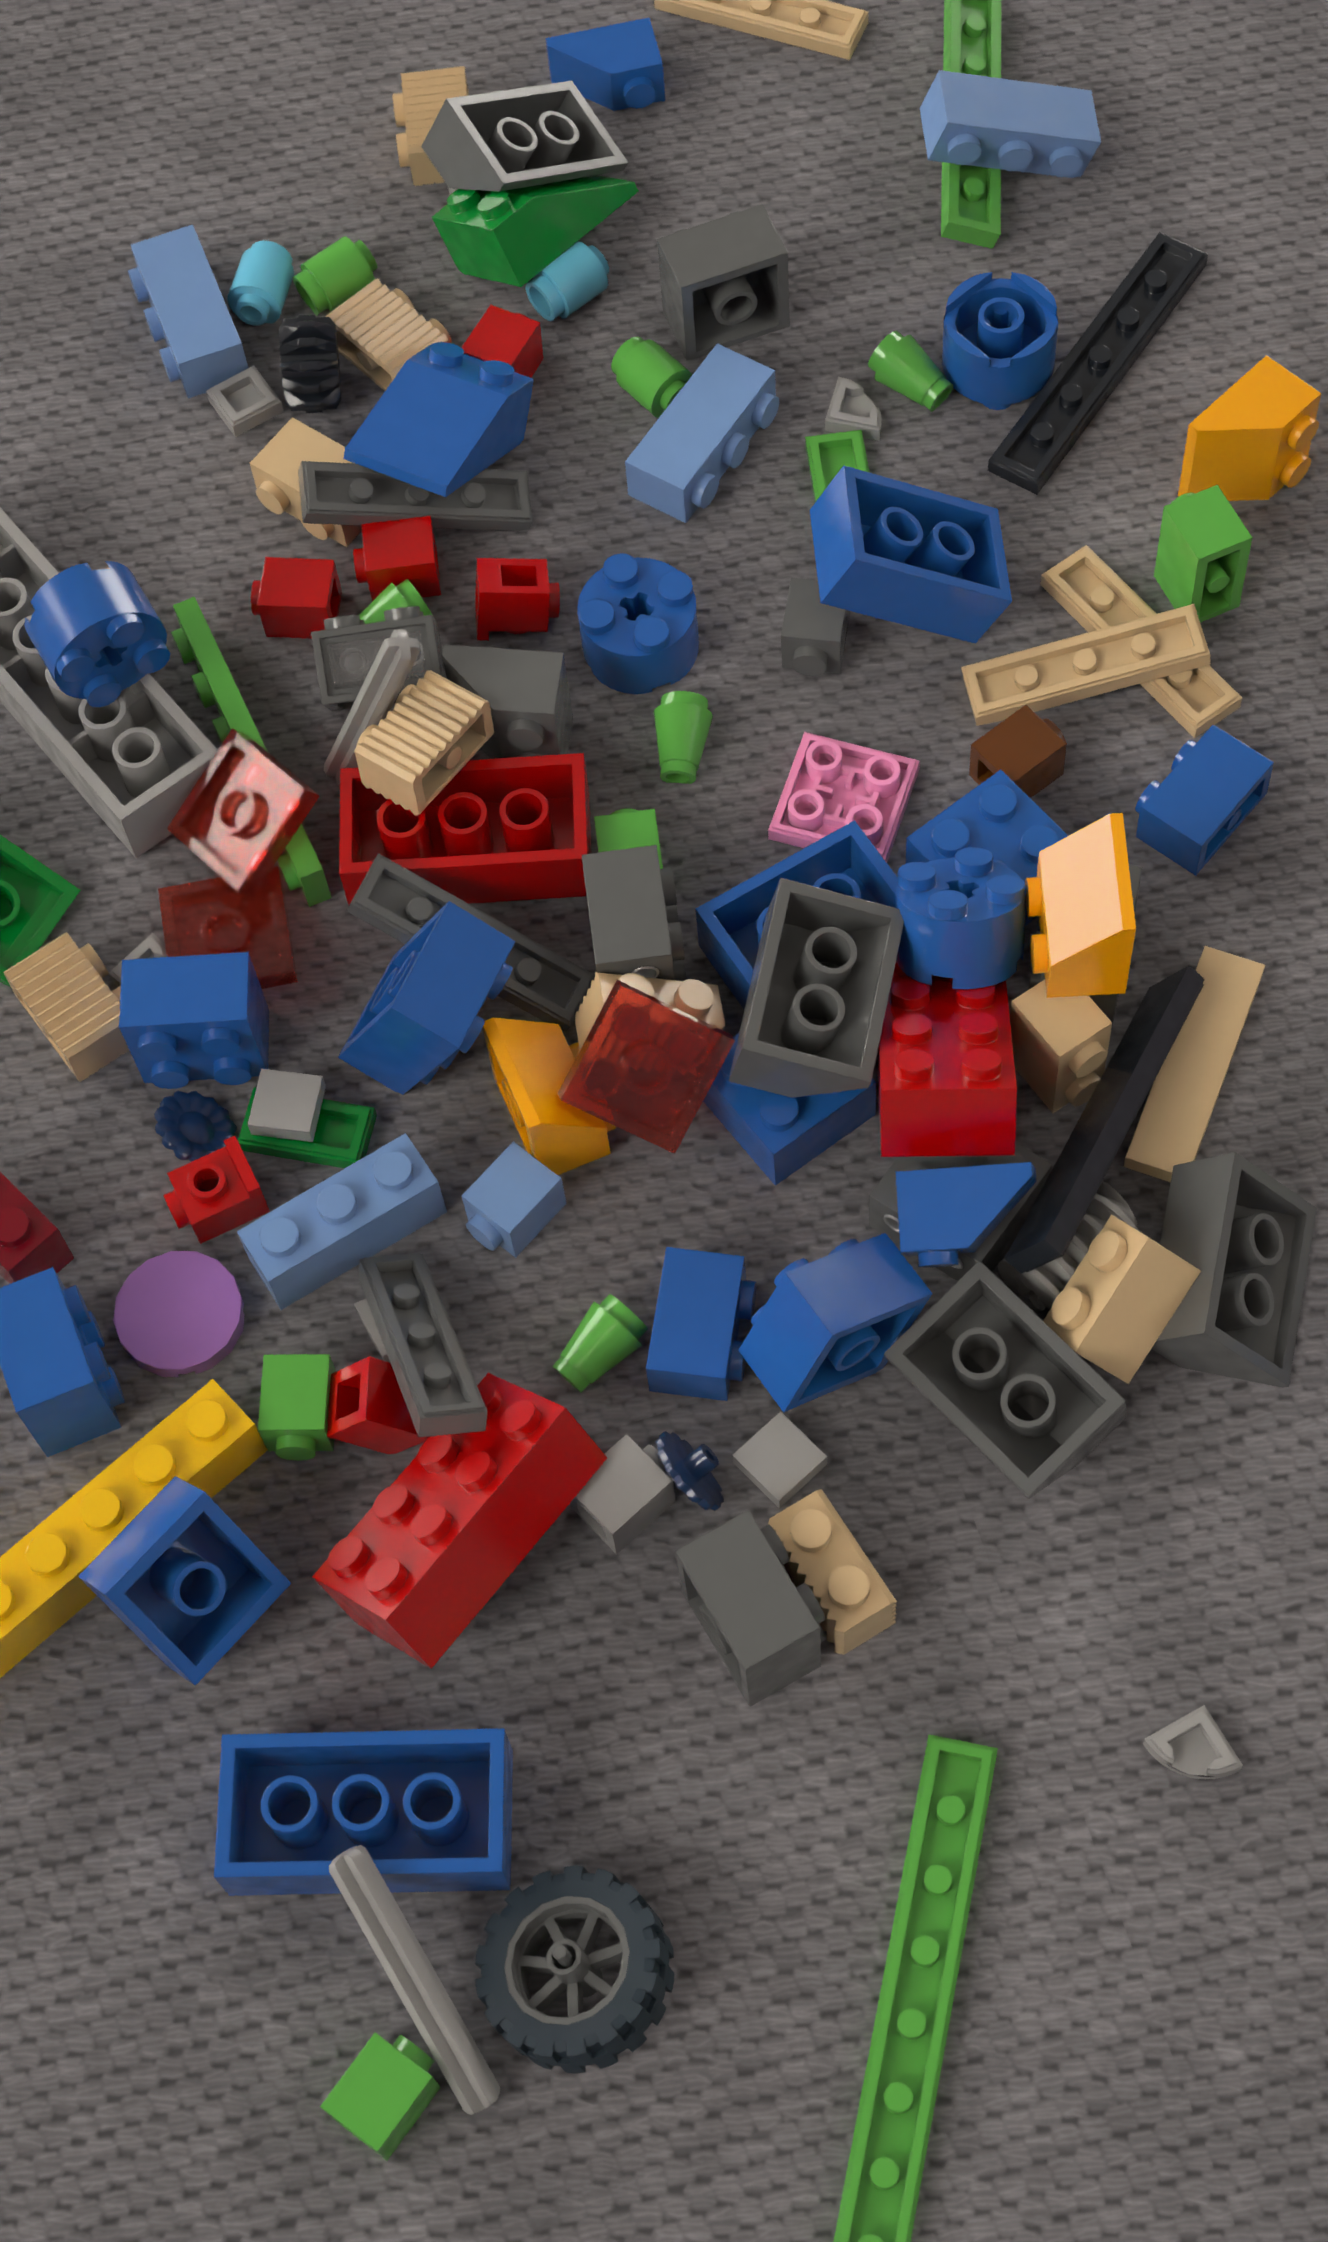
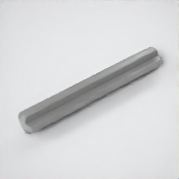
M393 630L391 637L384 639L324 763L326 776L335 777L337 785H340L341 768L358 767L354 751L361 734L370 725L375 724L378 726L380 719L386 718L420 653L418 639L408 637L406 630Z
M362 1845L342 1852L332 1860V1863L329 1865V1872L463 2111L472 2115L488 2108L498 2099L500 2086L371 1856Z

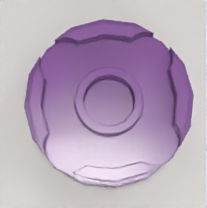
M170 1251L148 1259L127 1277L116 1296L113 1322L123 1349L140 1368L161 1377H179L178 1374H188L193 1371L198 1374L212 1369L232 1352L244 1327V1302L235 1277L218 1260L197 1251Z

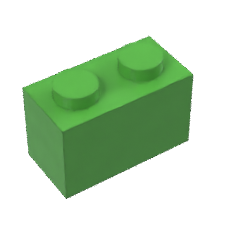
M1218 485L1198 493L1190 492L1183 494L1172 501L1171 504L1164 506L1154 570L1155 579L1174 609L1194 604L1200 623L1240 606L1253 538Z

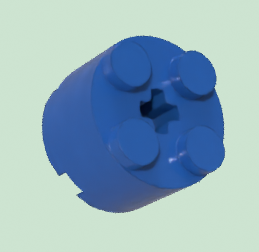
M993 272L978 274L965 280L955 288L948 298L943 323L942 368L947 380L953 384V388L960 394L973 401L983 403L989 409L1003 410L1014 403L1034 396L1042 390L1051 378L1055 366L1057 344V306L1052 293L1036 279L1011 272V279H992Z
M624 553L609 557L604 562L603 568L586 582L578 599V621L586 662L591 668L592 673L601 683L623 693L653 692L652 688L669 682L671 685L676 683L690 671L699 651L696 598L691 578L686 573L659 560L634 558Z
M105 561L110 569L91 570L88 563L72 566L52 577L35 593L31 600L35 611L30 621L25 617L24 623L28 636L58 688L68 696L86 699L92 707H103L113 703L119 697L122 690L135 684L146 674L162 669L170 659V652L166 646L167 632L162 621L130 569L114 561Z
M976 847L963 848L955 853L954 858L939 859L926 863L910 862L899 868L896 885V908L900 910L904 924L896 961L899 968L906 975L918 982L932 985V975L953 978L952 989H977L1003 982L1017 971V961L1020 958L1023 960L1025 947L1026 886L1025 882L1016 872L993 862V854L990 851Z

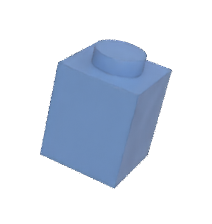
M514 1141L461 1196L468 1218L466 1227L471 1235L487 1249L494 1251L500 1245L515 1258L566 1205L562 1178Z

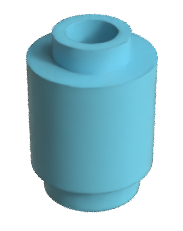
M258 241L242 254L227 296V301L231 310L243 322L250 325H262L264 323L272 324L279 319L294 276L290 253L283 246L275 242Z
M577 241L526 284L527 296L535 310L544 319L553 321L558 316L567 318L607 289L609 265L599 249L593 245L587 246Z

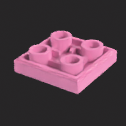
M804 732L768 829L769 840L806 848L855 820L887 862L919 772L920 761Z

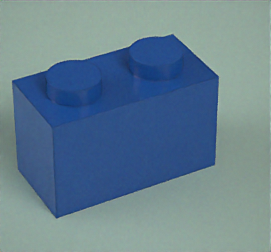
M1213 724L1198 742L1190 739L1182 746L1172 763L1171 773L1162 783L1154 780L1143 791L1135 807V811L1139 813L1136 837L1196 876L1267 794L1274 762Z
M666 1247L646 1364L649 1391L728 1401L731 1380L743 1381L746 1360L738 1351L744 1342L737 1341L740 1319L751 1320L753 1317L757 1289L756 1281L746 1280L744 1256Z

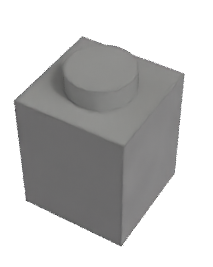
M627 1434L605 1453L607 1460L570 1503L571 1508L615 1554H618L676 1501L673 1480L665 1472L664 1464L657 1455L658 1450L650 1444L641 1449Z

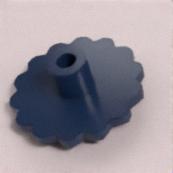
M178 1090L172 1096L164 1097L160 1107L154 1113V1117L158 1122L155 1125V1131L163 1137L162 1144L167 1149L174 1150L175 1156L180 1160L189 1159L192 1162L225 1147L224 1140L235 1136L234 1133L237 1131V1126L230 1119L229 1111L219 1106L214 1098L204 1097L197 1091L185 1093Z
M664 1431L659 1435V1438L655 1441L658 1449L657 1455L664 1464L665 1472L673 1479L676 1487L683 1491L690 1501L697 1503L702 1509H711L713 1511L719 1509L724 1502V1498L720 1493L722 1491L720 1485L711 1473L712 1470L719 1466L718 1458L714 1452L705 1444H701L693 1450L686 1440H681L673 1432L669 1434L667 1431Z

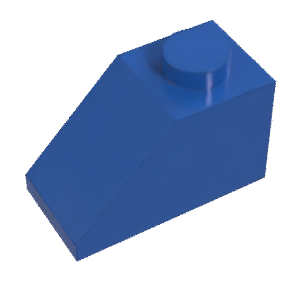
M650 17L545 38L552 83L573 81L584 98L613 111L626 108L640 109L647 107L651 103L666 101L663 62Z
M1032 1162L896 1171L900 1252L908 1257L918 1256V1267L921 1268L959 1265L958 1253L975 1252L1037 1182L1035 1166Z

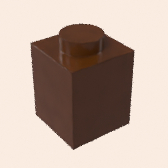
M1026 704L971 744L969 776L980 785L999 770H1002L1029 798H1032L1064 774L1067 747L1064 735L1054 722L1046 718L1042 720Z

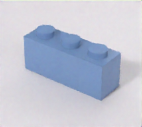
M939 70L920 107L927 158L930 161L1073 178L1082 176L1101 143L1091 90Z
M193 224L131 244L137 267L128 270L129 278L138 302L149 300L151 307L144 309L143 312L154 342L165 339L167 347L160 349L159 352L170 382L181 379L187 397L191 398L206 393V390L248 369L242 342Z
M717 343L625 461L628 495L684 523H687L698 507L706 508L714 499L719 486V479L728 467L737 468L743 461L749 447L750 438L759 427L766 429L774 420L779 407V398L776 396L775 370Z
M405 1133L243 1227L237 1233L250 1262L280 1310L357 1266L360 1259L374 1256L445 1214L447 1210L438 1180Z

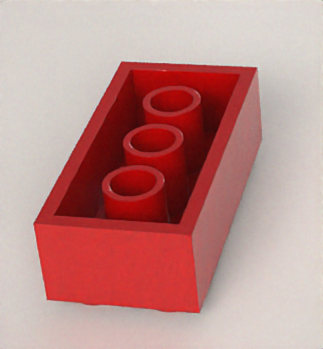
M584 753L469 760L429 805L416 816L410 809L405 810L400 804L396 805L391 799H385L381 793L376 794L372 788L367 789L361 782L358 767L341 768L339 875L348 905L353 900L378 853L468 904L587 896L582 855L591 853L590 795Z
M896 961L877 1051L881 1157L1015 1156L1017 1084L1006 980L983 988L952 989L953 978L932 975V985L921 983L906 975L899 968Z
M487 1373L480 1383L477 1384L488 1411L486 1431L438 1435L428 1438L421 1445L417 1456L392 1485L384 1489L377 1496L373 1507L348 1536L333 1547L328 1559L312 1576L359 1626L431 1669L607 1460L606 1455L566 1407L490 1373Z

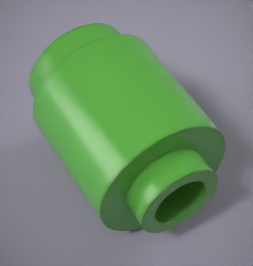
M343 236L301 264V272L293 276L292 279L302 300L316 315H319L326 309L332 312L375 279L372 272L378 267L372 253L361 240L353 243L348 237Z
M639 336L630 338L623 343L615 353L611 363V369L616 375L618 385L656 418L662 415L693 375L654 340H644Z

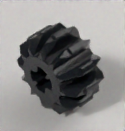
M315 314L298 315V318L284 319L279 328V350L282 386L286 405L291 411H305L306 413H323V410L337 409L341 402L342 393L335 323L330 317H315Z

